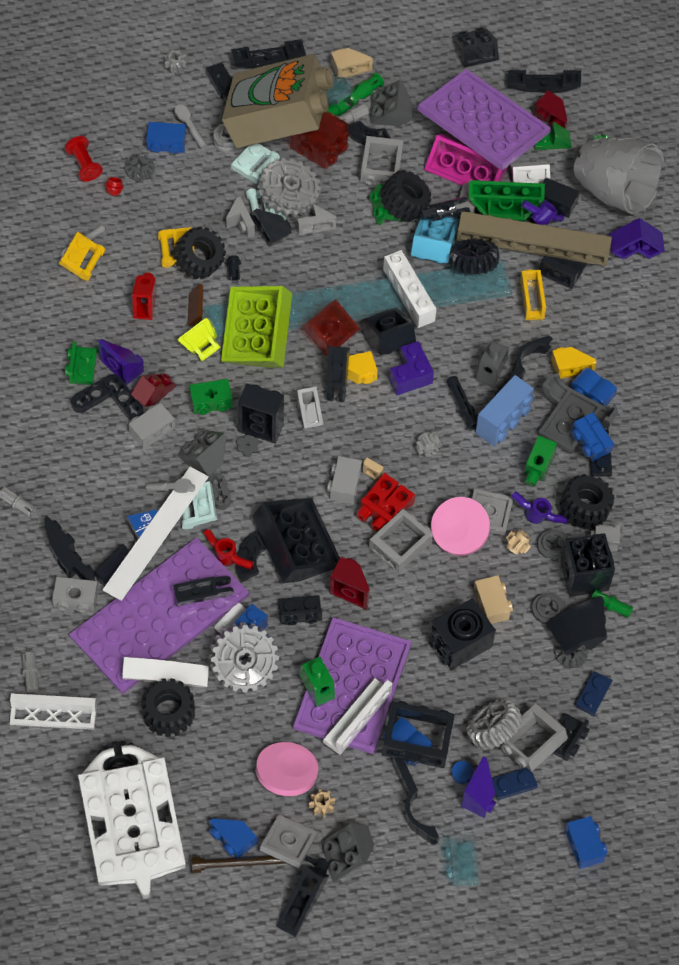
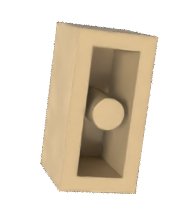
M499 576L475 581L473 590L477 602L491 624L509 620L513 608L511 601L506 599V586L504 582L500 581Z

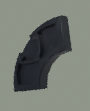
M361 121L351 123L343 128L352 140L364 146L367 136L391 139L385 128H369Z
M257 531L253 532L243 541L237 554L240 558L254 562L252 569L236 565L237 575L241 583L259 574L257 559L267 549Z

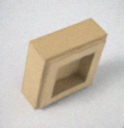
M366 458L363 462V473L378 481L384 473V467Z

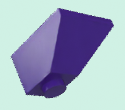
M103 339L98 341L100 361L110 371L120 376L126 385L144 372V361L138 354L135 355L131 350Z
M483 756L464 791L461 807L485 818L487 812L492 813L496 801H494L495 790L488 760Z

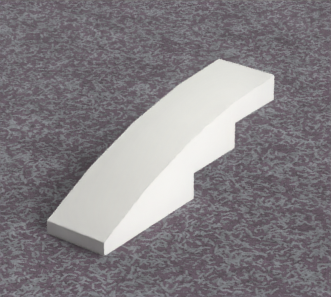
M124 657L122 678L124 680H141L149 683H154L155 681L161 683L162 679L166 678V681H170L172 678L175 679L176 683L180 680L184 683V686L207 687L209 666Z

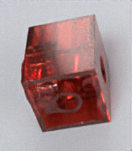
M328 111L322 113L318 130L290 136V149L327 170L330 165L333 166L336 163L338 156L341 153H345L348 149L349 124Z

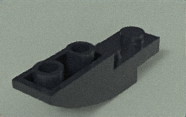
M46 516L44 521L48 544L61 570L68 578L77 575L81 580L95 581V571L90 565L86 566L82 562L80 555L75 552V540L69 533L65 534L56 520L52 521Z

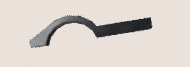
M551 336L528 342L520 348L516 358L515 370L498 388L494 397L514 375L523 380L525 369L521 361L530 354L540 353L545 355L551 349L549 345L553 340Z
M392 758V764L407 795L404 811L406 823L413 832L431 845L438 844L437 839L439 835L435 826H426L419 823L410 811L411 803L417 798L418 789L405 760Z

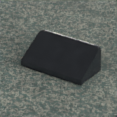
M124 544L96 570L97 581L103 586H106L128 555L129 550Z

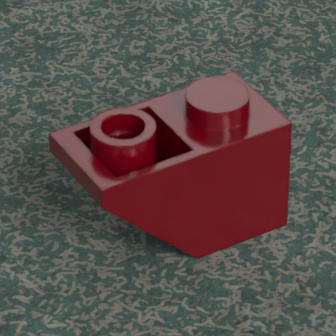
M548 90L535 104L534 115L540 121H545L551 125V127L553 122L566 129L568 120L563 99Z
M165 373L144 375L140 378L131 395L144 407L152 406L158 403L177 385Z

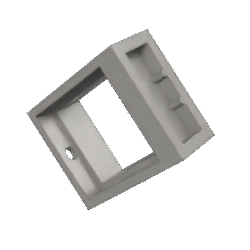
M367 136L360 182L368 185H384L394 173L399 171L404 140ZM369 153L397 156L394 172L367 169Z
M402 509L370 539L369 549L399 574L432 543L433 534L430 528L419 523L412 513ZM401 522H404L421 539L401 557L383 539Z
M534 704L521 716L523 721L521 722V727L517 729L518 733L501 745L502 750L507 755L512 754L522 768L526 767L531 772L568 739L565 728L537 704ZM537 722L552 737L528 758L513 743Z

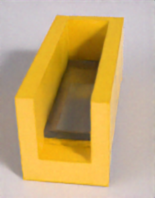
M530 269L522 271L520 283L525 320L544 319L546 302L541 270Z

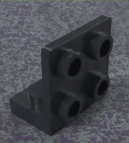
M476 28L475 31L471 32L461 31L457 35H453V40L461 48L462 64L464 67L499 60L497 39L486 28Z
M543 256L539 270H541L542 276L573 289L588 263Z

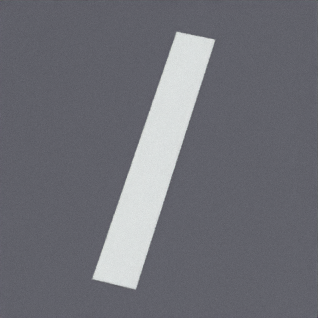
M189 467L181 479H189L195 485V491L187 493L172 491L108 581L103 591L121 601L206 482L208 479L207 475Z

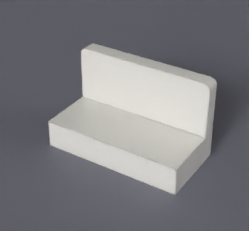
M546 161L510 164L512 182L543 183L545 177L550 179V164Z

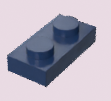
M594 671L575 707L595 716L613 680Z
M528 768L492 778L497 801L537 789L538 787L533 772Z

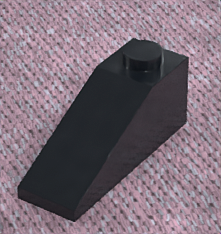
M311 865L304 868L276 927L296 937L319 898L329 875Z

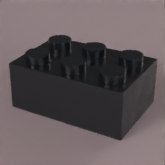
M246 383L238 402L239 432L276 444L284 426V395L275 390L270 391L259 385Z

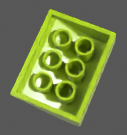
M284 286L230 287L221 362L266 368H283L293 293Z

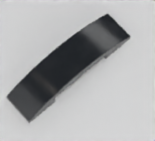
M302 39L285 41L282 47L253 51H250L249 47L231 49L234 65L243 68H258L306 56Z
M508 70V87L523 92L546 93L548 90L552 93L566 92L581 87V70H563V75L526 74V70Z

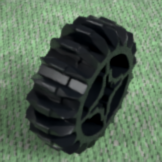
M474 238L454 243L451 246L448 259L450 268H453V271H458V274L464 273L465 275L471 274L473 276L493 271L497 264H499L500 254L495 243L489 240L484 241L482 238Z

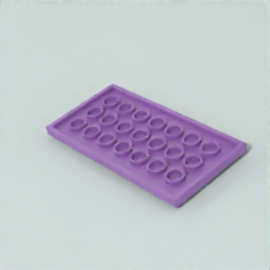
M196 537L133 585L122 601L116 598L71 632L69 636L123 695L141 681L124 680L122 678L124 657L168 660L226 615L235 605L249 597L250 592ZM230 576V584L216 587L217 589L232 587L234 590L233 595L183 606L177 605L173 585L209 577Z

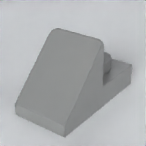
M237 197L227 215L226 227L239 224L240 230L245 232L249 238L255 236V225L241 197Z
M313 204V216L298 219V234L304 235L335 230L336 216Z
M317 387L298 389L297 407L300 409L303 428L324 425Z

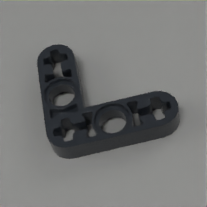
M116 374L104 377L75 394L71 399L72 409L77 413H83L111 397L130 421L134 417L144 414L141 403L131 395V390L121 377ZM110 382L117 383V391L114 385H110ZM95 390L102 392L100 397H93L91 394ZM121 395H128L130 397L125 402L118 399ZM77 401L83 402L84 405L77 404ZM131 404H132V408H133L135 411H138V414L131 413V407H130Z

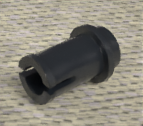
M229 256L226 261L228 280H231L232 277V281L240 280L239 265H241V260L238 256Z

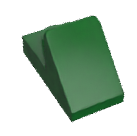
M553 122L550 133L534 145L535 150L572 148L570 132Z

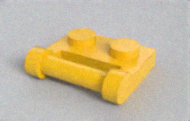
M191 227L161 230L158 232V239L161 242L162 267H171L176 265L175 263L177 262L173 256H170L168 239H174L175 247L177 241Z
M77 231L61 257L59 264L81 279L89 281L92 276V270L100 256L104 255L106 249ZM90 250L93 252V255L85 269H82L80 265Z

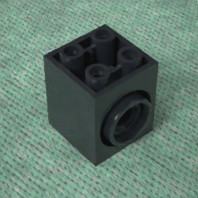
M606 534L565 539L560 562L569 597L591 594L596 589L600 592L609 591L615 567Z
M471 598L431 621L428 643L433 650L436 649L438 651L442 664L444 666L448 665L452 671L492 648L496 629L475 600Z

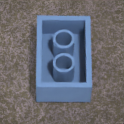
M514 375L478 414L476 434L494 447L498 442L502 443L508 435L507 432L510 429L514 430L520 422L519 419L522 416L526 417L531 411L534 388Z

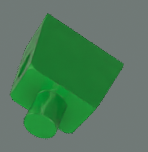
M538 436L526 463L525 474L527 477L524 482L527 485L535 487L538 480L544 481L556 456V442Z
M317 657L302 664L299 676L316 707L335 699L334 681L322 658Z

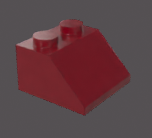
M341 556L330 576V594L367 610L370 589L362 568L354 559Z

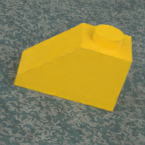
M573 347L557 348L552 351L551 356L555 374H559L560 379L577 376L585 367L595 372L596 359Z
M372 351L349 356V380L357 384H370L377 380L378 370Z

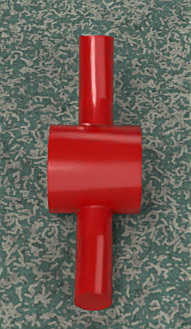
M211 529L204 531L207 540L216 549L217 559L223 565L228 566L235 563L248 569L253 568V561L240 558L237 555L236 545L232 539L223 538L218 541Z

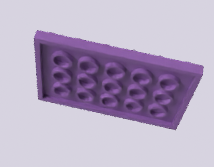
M468 69L462 71L418 105V111L501 170L505 169L549 134L551 129Z
M333 617L319 657L322 658L333 678L335 699L316 707L309 692L306 690L293 729L324 739L374 679L383 684L389 680L392 683L390 696L348 745V747L374 755L412 641Z

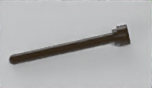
M200 855L191 856L192 874L201 873V871H205V868L289 864L273 856L206 860L205 857L200 858Z

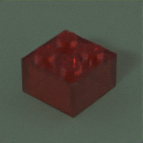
M337 299L328 303L301 326L325 356H328L329 346L340 347L360 330Z

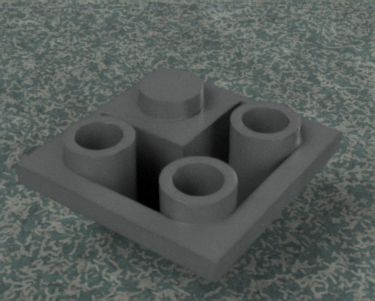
M401 80L373 93L371 124L401 126L412 120L413 103Z
M203 430L196 435V438L191 443L184 445L182 451L177 456L188 466L209 477L223 465L227 436L225 433Z
M351 823L321 841L332 881L340 880L367 863L374 847L368 825Z

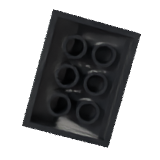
M312 498L263 502L252 515L282 583L299 582L335 569L340 557Z

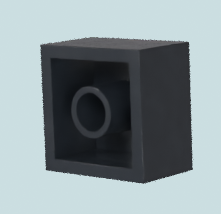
M397 307L362 319L365 340L381 355L390 354L402 346L416 342L414 323Z

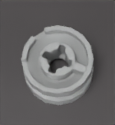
M224 123L218 125L214 129L213 134L215 148L221 152H232L237 149Z

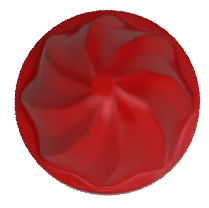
M109 177L107 182H105L106 192L111 196L119 195L124 187L122 179Z

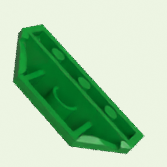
M469 180V200L482 215L525 222L532 213L521 206L522 202L526 200L538 207L544 201L545 184Z

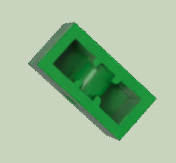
M228 379L189 385L194 414L205 415L212 411L223 412L233 408Z

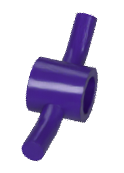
M526 200L521 204L523 208L532 213L531 217L539 225H548L550 221H564V216L557 214V209L545 200L538 207Z
M517 491L511 495L520 506L527 509L526 517L531 523L539 524L544 519L556 523H568V518L565 519L563 515L551 513L552 506L545 498H537L531 503Z

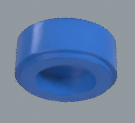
M466 761L455 763L452 768V778L461 784L469 782L473 776L472 766Z

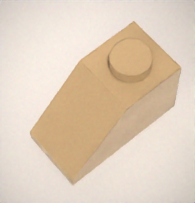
M350 48L331 52V65L338 80L372 71L373 59L368 55Z

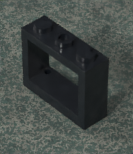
M392 701L381 755L444 768L455 714L446 710L429 709L422 705H409L403 701ZM396 716L446 726L442 749L439 750L391 740Z

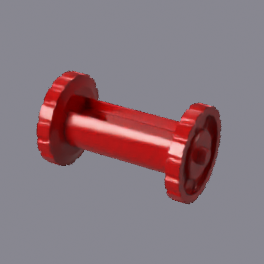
M76 136L65 144V151L67 154L75 156L81 168L78 174L81 181L89 182L97 179L102 174V166L99 163H93L86 150L89 146L88 139L85 136Z

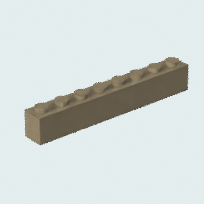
M473 212L461 213L457 241L482 238L484 241L489 240L495 243L498 248L607 266L612 237L603 234H591L585 231L550 227L526 221H515L509 218L503 219L491 215H480Z

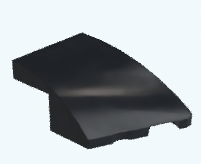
M602 596L575 605L546 623L567 655H570L583 644H586L592 650L607 639V629L605 628L606 616L604 614L605 600Z

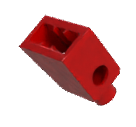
M146 272L143 275L136 276L132 293L133 318L153 320L156 300V278L152 273ZM142 298H147L146 304L141 302Z

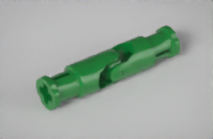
M374 72L366 81L362 80L352 90L336 98L328 106V111L322 113L321 119L326 124H330L333 118L344 114L348 109L357 105L359 99H365L375 89L383 87L384 80L381 75Z

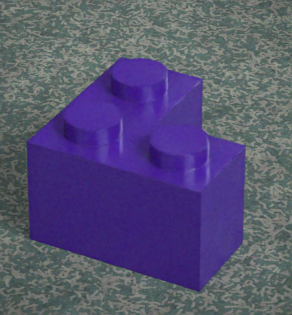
M641 218L635 219L609 234L612 237L611 252L621 259H626L637 252L651 259L665 252L663 233Z
M419 341L402 346L400 349L402 365L390 368L389 381L396 396L433 384L434 371Z

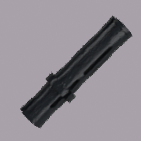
M452 376L447 379L446 383L460 409L459 414L464 418L468 430H475L478 421L474 414L475 409L470 405L459 382V378Z

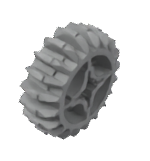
M503 699L501 701L496 700L494 703L490 702L489 705L483 706L481 710H477V714L471 717L472 720L468 722L469 726L466 728L467 734L471 742L479 749L487 750L489 748L491 750L495 746L500 747L502 743H506L508 739H512V736L518 733L517 729L521 727V722L523 721L522 715L518 707L510 700L506 701Z

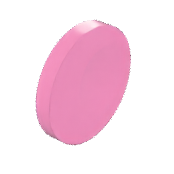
M455 497L445 501L437 508L432 518L431 530L436 543L445 552L456 556H466L475 553L486 543L490 534V520L484 507L477 501L467 497Z
M279 742L269 745L259 754L256 764V775L260 783L267 790L282 796H296L307 792L313 787L318 775V763L314 755L305 747L291 742Z

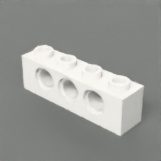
M402 250L385 256L383 270L417 328L435 322L436 307Z

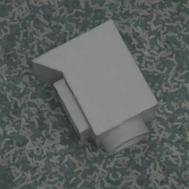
M621 523L616 527L607 525L596 526L595 530H591L590 535L605 533L610 551L617 552L620 543Z

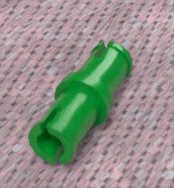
M597 589L595 590L591 599L602 596L605 600L604 607L607 608V611H614L626 618L630 617L633 606L617 600L618 597H611Z

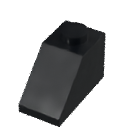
M255 209L250 214L269 247L292 233L290 223L281 215L260 209Z

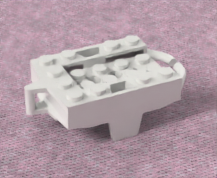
M125 745L121 746L122 753L135 755L138 759L137 765L105 771L103 768L104 761L115 756L114 748H110L97 755L78 777L99 886L136 883L142 897L147 899L150 897V882L152 879L183 869L186 864L165 759L159 758L140 747ZM128 792L130 799L125 800L124 793L127 794ZM168 805L170 816H166V822H160L157 811ZM127 807H133L136 813L128 817L124 814V810ZM91 820L105 822L107 832L99 837L98 831H93ZM136 828L140 831V835L136 838H131L128 835V831ZM137 845H139L140 849L138 852L135 851Z

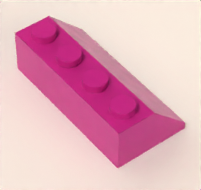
M441 133L436 136L424 170L463 185L468 183L469 180L501 182L507 167L503 170L499 169L462 141Z

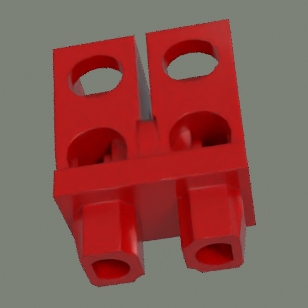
M384 473L361 500V507L357 511V518L362 522H366L371 516L375 519L371 527L374 531L378 532L402 509L406 511L408 507L410 508L415 503V494L402 484L399 486L398 481Z

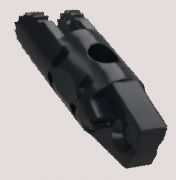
M467 197L429 205V209L421 211L422 219L433 218V221L461 215L462 212H471L469 207L457 210L455 205L467 202Z

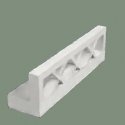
M374 679L324 738L323 743L341 755L390 696L392 683L387 680L383 684Z
M11 693L10 725L93 730L95 728L96 698ZM16 709L26 710L29 714L23 720L15 719ZM40 711H46L50 717L45 721H40L35 715ZM61 712H67L71 718L66 722H60L56 716ZM83 713L91 714L90 723H81L77 718Z

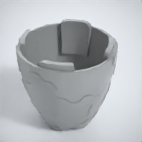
M610 137L589 140L581 146L579 150L581 155L574 162V176L586 190H589L595 197L607 205L630 214H636L651 204L657 194L656 188L661 173V164L664 162L663 153L657 145L634 138Z

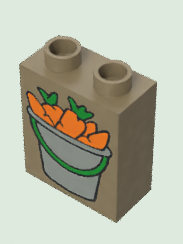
M316 54L234 73L222 121L236 148L318 130L322 113L328 111L326 95L328 89H332L334 85L332 72L328 66L322 67Z

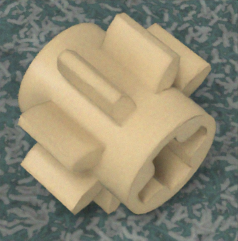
M520 529L517 532L511 531L506 537L508 540L507 548L516 555L519 553L523 554V552L526 554L531 547L529 544L530 536Z
M319 789V793L316 795L311 794L313 802L309 803V808L315 809V816L322 814L325 818L328 811L334 812V808L331 805L335 804L336 799H330L331 791L326 793Z

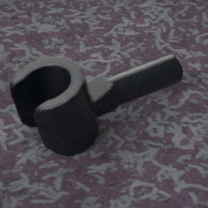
M306 855L305 861L316 865V869L327 873L328 863L325 858H318L317 860Z

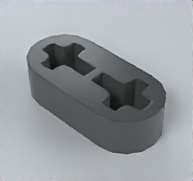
M213 473L208 477L207 481H210L212 484L215 507L219 510H225L231 504L230 492L225 477L220 473ZM214 480L219 482L220 488H216ZM219 494H222L223 499H225L224 503H221L219 500Z

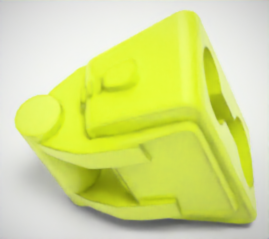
M208 318L203 319L178 339L191 353L199 354L198 356L202 361L221 348L215 340L217 338L215 327ZM209 343L212 344V345L209 346L207 349H205L204 351H202V349H203L205 346H207Z

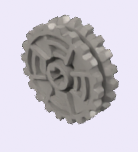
M281 158V161L275 159L272 163L269 162L266 168L263 169L257 188H259V196H263L262 201L263 203H268L267 207L269 209L274 208L276 213L282 212L284 216L292 214L293 217H297L298 214L303 216L306 211H311L313 204L316 203V199L319 197L321 187L318 185L320 181L315 178L316 173L311 172L309 166H303V162L299 161L297 163L294 159L287 161L285 158Z
M241 622L240 626H236L233 623L230 624V629L223 628L221 630L222 635H216V643L210 646V649L213 651V653L209 654V659L213 662L210 664V667L215 672L216 678L219 681L222 680L221 683L225 687L230 686L236 692L239 688L242 692H247L249 688H252L253 691L258 690V685L264 687L267 678L272 679L274 677L272 671L278 668L275 661L279 660V655L275 652L278 650L277 645L272 643L274 639L270 634H266L265 629L262 627L258 629L254 623H251L249 626L245 622ZM246 653L248 659H244L242 662V660L240 659V655L244 656V654Z

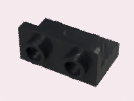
M319 595L279 599L281 624L293 626L299 622L314 624L322 621Z
M566 713L560 724L565 728L568 739L553 754L568 761L570 756L575 757L580 748L577 744L580 739H586L590 729L587 728L589 724L587 719L581 722Z

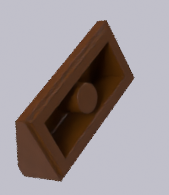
M198 284L189 293L188 326H195L203 319L202 284Z

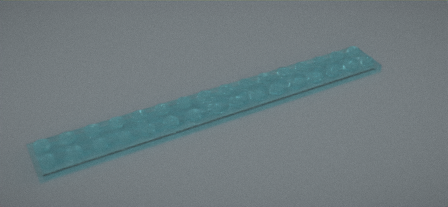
M499 261L497 267L493 271H488L487 274L481 273L480 275L475 274L473 276L471 274L465 275L464 273L458 274V271L455 272L453 269L416 274L436 308L512 296V289L504 261ZM389 278L301 291L292 294L288 330L365 319L395 307L403 313L408 311ZM228 303L204 306L205 318L212 321L215 327L216 341L224 340Z

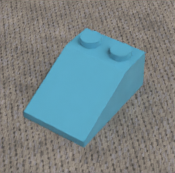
M421 216L414 234L411 256L421 260L429 259L437 263H448L450 249L454 244L460 218L450 217L433 221V218L423 220Z

